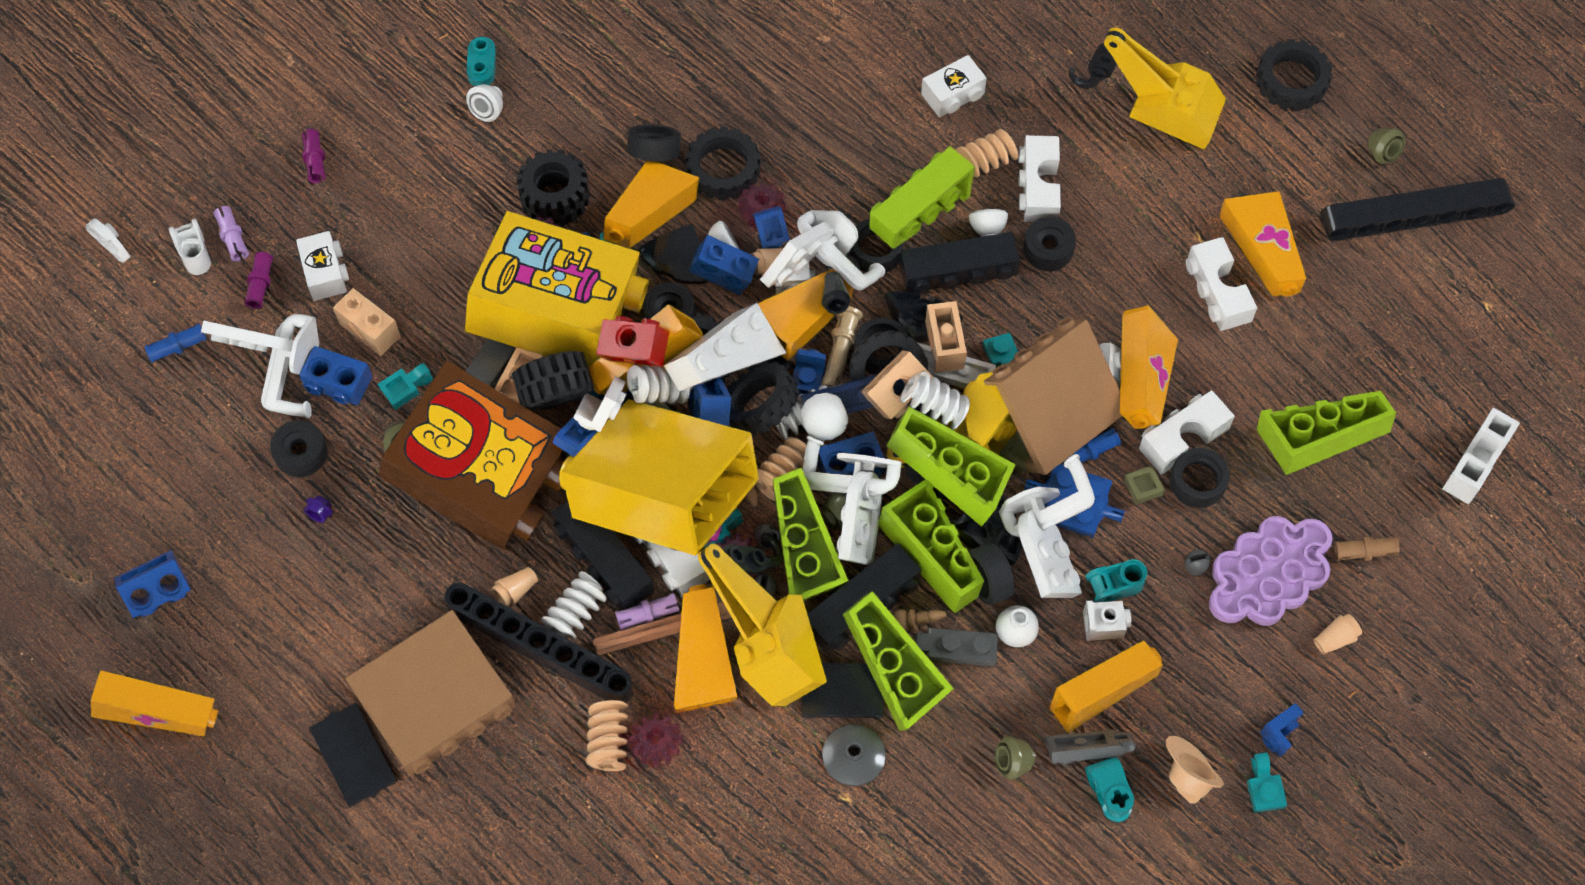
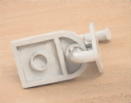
M810 210L801 215L797 221V227L801 235L786 244L760 280L768 288L777 282L783 284L793 273L796 275L800 274L816 256L823 264L831 266L836 272L840 273L841 277L851 287L861 291L879 278H882L885 274V268L879 263H874L870 265L868 272L862 274L845 257L858 239V231L855 225L840 211Z
M293 314L281 323L276 330L275 336L203 321L201 332L212 334L210 339L212 341L267 352L268 347H272L261 397L263 407L269 411L286 415L305 417L307 419L311 417L312 410L308 401L293 403L281 400L288 366L291 373L300 374L313 347H319L315 317ZM295 326L301 327L295 339L292 340Z
M808 436L802 470L810 489L847 494L846 504L841 511L843 526L841 536H839L837 541L838 559L869 566L874 562L882 494L894 489L898 484L902 462L867 455L837 453V459L855 464L853 476L816 472L820 446L824 445V442ZM874 467L887 468L886 479H879L874 473Z
M1078 454L1070 456L1064 462V467L1068 468L1073 476L1078 492L1045 508V503L1060 495L1059 489L1035 487L1007 499L999 511L1006 531L1013 536L1020 537L1041 598H1074L1082 594L1079 585V575L1073 569L1069 558V548L1063 541L1056 524L1089 509L1095 500L1092 487ZM1025 511V513L1020 515L1017 524L1014 514Z

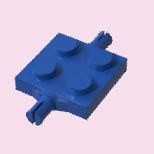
M1059 464L1052 470L1051 476L1045 484L1027 479L1024 491L1035 487L1059 489L1060 495L1045 503V508L1078 492L1070 470L1065 468L1063 464ZM1086 472L1095 497L1093 505L1089 509L1056 524V526L1094 538L1098 524L1104 517L1121 523L1125 510L1108 506V493L1112 480Z

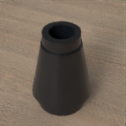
M832 271L824 276L822 306L831 314H841L847 310L851 298L840 273Z

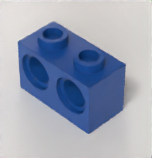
M707 235L698 246L688 272L741 295L751 283L759 258Z
M317 346L313 347L299 374L305 390L316 396L323 394L332 397L334 401L340 404L347 405L350 403L356 406L359 405L373 377L368 363ZM320 372H326L322 376H317ZM353 380L351 384L343 385L346 381Z
M721 377L693 386L687 404L691 416L729 427L731 396Z
M872 431L820 447L817 463L821 473L853 476L855 464L837 459V453L867 455L884 458L875 433ZM835 465L843 466L845 469L842 471H834L833 469H831V467ZM874 467V473L878 478L884 475L885 468Z
M172 550L114 577L116 588L133 618L139 615L141 617L148 616L158 609L157 606L168 601L170 603L176 602L185 597L186 592L191 590L188 580ZM165 575L176 576V580L171 584L166 585L160 582L161 578ZM136 589L148 591L142 598L131 596L132 592Z

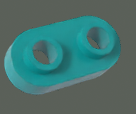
M477 37L468 45L466 70L468 80L473 86L490 85L495 79V44L488 37Z

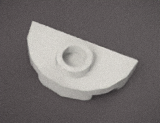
M94 218L86 224V230L119 262L123 263L130 258L126 249L117 239L119 234L109 223L104 225Z

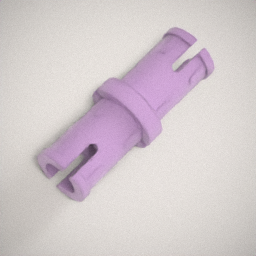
M221 206L224 216L221 215L219 208H217L213 214L220 228V238L226 243L231 260L241 261L238 251L241 252L243 259H246L249 252L242 239V229L239 225H236L231 208L229 206Z
M674 593L650 602L646 599L641 601L640 605L619 612L616 611L615 615L618 619L617 622L620 630L644 622L654 621L653 619L680 612Z

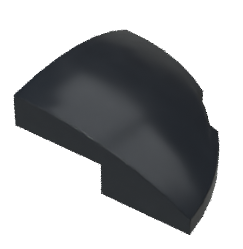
M693 224L660 235L640 247L643 258L658 274L661 275L662 271L669 275H673L675 282L685 284L710 282L688 272L696 250L700 245Z
M887 292L885 299L893 320L900 323L908 332V336L917 343L929 341L925 322L927 305L944 302L935 299L933 303L929 299L920 298L921 294L915 292ZM959 314L960 321L962 322L963 317Z
M1002 494L995 511L983 526H980L970 518L959 532L958 537L973 548L988 543L996 544L1006 556L1009 565L1013 566L1020 555L1022 543L1020 537L1008 533L1003 525L999 511L1007 499Z

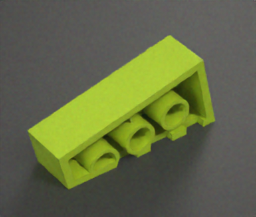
M951 146L942 153H936L926 167L923 169L919 168L912 174L907 183L903 186H897L890 194V197L883 203L878 202L870 211L869 229L891 248L895 249L917 234L922 223L929 226L936 221L940 211L944 210L948 213L954 209V202L960 199L964 202L970 198L975 166Z
M1375 391L1346 396L1340 401L1327 402V400L1316 401L1315 405L1298 407V405L1286 406L1285 410L1272 412V409L1262 410L1256 430L1284 473L1288 475L1390 433L1396 412L1383 393Z
M910 406L897 423L886 445L980 526H983L995 511L1015 467L1014 463Z
M802 467L774 478L773 491L788 594L802 595L805 602L844 586L848 582L840 559H838V554Z
M925 479L884 506L878 526L895 545L898 543L922 569V577L948 607L956 613L978 598L984 580L967 548L963 547L955 525L950 523L945 513V506L933 491L934 486Z
M873 591L864 595L843 613L845 621L899 731L909 729L954 689Z

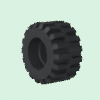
M549 149L547 153L542 154L540 151L535 153V158L529 157L525 160L526 165H521L519 169L520 174L517 175V188L522 209L525 213L527 212L529 218L554 226L556 223L564 226L567 225L566 221L571 220V222L577 220V214L583 215L585 206H588L590 202V190L586 168H583V163L580 159L576 160L575 155L572 153L565 155L564 150L553 152V149ZM553 183L566 185L563 190L555 193L541 191L542 188Z
M567 351L541 357L521 365L512 373L520 404L530 411L549 409L584 397L585 394H589L594 389L583 352Z

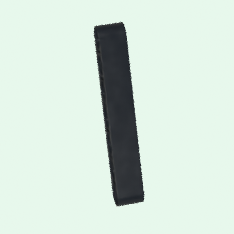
M1503 178L1332 204L1321 210L1320 217L1327 238L1330 241H1340L1498 216L1511 211L1515 207V202L1507 181Z
M454 583L446 589L445 601L449 611L453 610L461 622L606 701L618 700L628 703L632 698L633 686L631 677L624 669L464 583ZM460 597L467 598V601L462 605L453 604ZM485 611L493 612V615L488 619L479 618ZM511 625L519 626V630L515 633L509 634L505 632ZM538 639L546 641L540 648L531 646ZM568 653L572 655V658L567 662L558 661L562 654ZM589 668L599 670L598 674L593 677L585 676L584 672ZM617 682H622L626 685L623 690L618 692L610 689Z

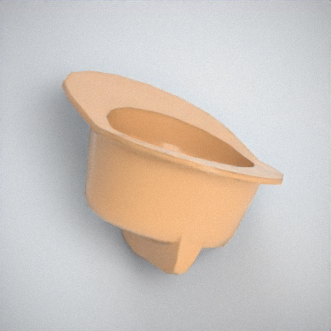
M1169 736L1166 739V747L1174 759L1169 774L1170 781L1189 803H1197L1213 787L1221 788L1224 785L1221 777L1213 770L1204 755L1193 744L1177 736Z

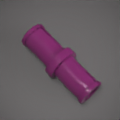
M306 129V132L303 131L301 135L304 144L302 157L307 165L308 181L311 183H321V180L324 181L326 179L323 165L325 153L321 149L320 134L316 129Z
M267 252L255 253L252 272L247 277L249 286L244 305L251 309L262 308L265 290L270 285L269 272L273 256Z

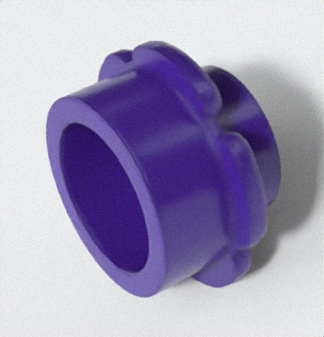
M316 496V498H308L306 500L307 505L304 508V512L308 517L319 523H324L328 517L331 518L333 514L332 505L327 499Z

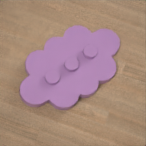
M1272 516L1265 519L1259 525L1257 533L1246 532L1240 535L1235 542L1233 550L1219 554L1213 563L1212 576L1218 585L1212 591L1209 599V608L1213 616L1225 623H1236L1247 616L1256 624L1268 626L1277 623L1283 616L1285 609L1301 607L1308 598L1309 590L1321 588L1329 578L1330 565L1323 556L1329 550L1333 539L1328 526L1317 519H1305L1294 525L1286 518Z

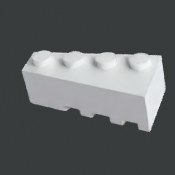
M755 303L734 312L666 363L664 367L678 390L682 391L764 363L786 354V351L759 305Z

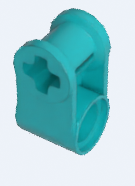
M1131 559L1111 566L1093 569L1085 575V578L1092 585L1096 596L1094 598L1095 603L1112 602L1139 594L1144 588L1148 573L1144 563ZM1135 574L1140 580L1132 582L1126 579L1125 575Z
M1111 757L1086 766L1085 771L1088 782L1096 794L1106 818L1116 823L1127 820L1131 815L1134 805V795L1126 780L1125 772L1119 759ZM1113 800H1117L1119 804L1124 803V807L1120 808L1118 804H1113Z

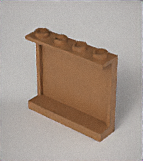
M1073 317L1062 319L1057 323V328L1037 337L1034 345L1018 351L1012 361L995 368L992 371L993 375L984 381L985 385L997 386L1031 456L1023 462L1028 473L1048 474L1122 417L1120 414V390L1087 319H1073Z
M453 610L345 678L352 692L358 698L409 777L414 773H423L431 766L432 761L441 755L448 756L459 747L458 744L467 738L472 739L479 736L486 729L485 726L495 720L505 719L511 714L512 709L516 707L512 695Z

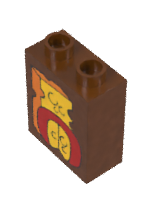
M446 360L382 456L378 476L504 551L514 534L526 542L531 538L546 510L534 504V501L544 485L556 492L560 491L562 487L559 482V474L562 464L568 456L564 455V450L553 444L554 437L561 428Z

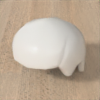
M816 394L806 400L801 409L800 415L806 432L809 436L820 441L833 440L844 432L848 424L845 407L841 399L833 394Z

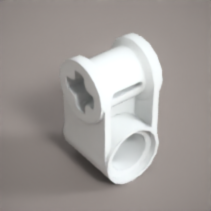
M196 218L184 226L178 228L169 227L173 243L187 271L193 275L207 272L211 266V260Z

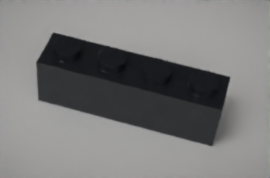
M1012 232L900 250L899 266L905 290L921 294L931 289H951L961 284H980L985 280L997 278L1001 280L1009 279L1018 274L1020 259Z
M568 501L552 511L554 524H552L553 530L561 540L566 538L572 545L569 549L578 562L583 560L589 567L587 569L588 574L598 583L601 582L607 590L604 592L605 596L614 607L619 605L622 610L634 607L654 593L652 579L612 530L572 518Z
M898 543L807 614L815 641L827 654L833 649L837 651L842 649L850 641V636L852 635L843 613L864 595L872 591L890 611L896 605V599L904 593L909 595L918 588L922 569Z

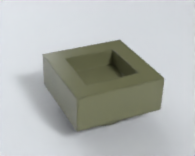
M1018 431L999 452V456L1014 463V468L1020 473H1024L1026 467L1023 462L1031 456Z
M1152 465L1125 474L1123 479L1135 505L1163 496L1165 491Z

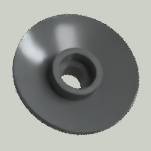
M856 724L845 725L833 731L825 741L822 753L823 764L828 774L837 782L847 786H862L873 781L882 771L886 756L880 737L873 730ZM856 747L860 750V754L852 756L848 750Z

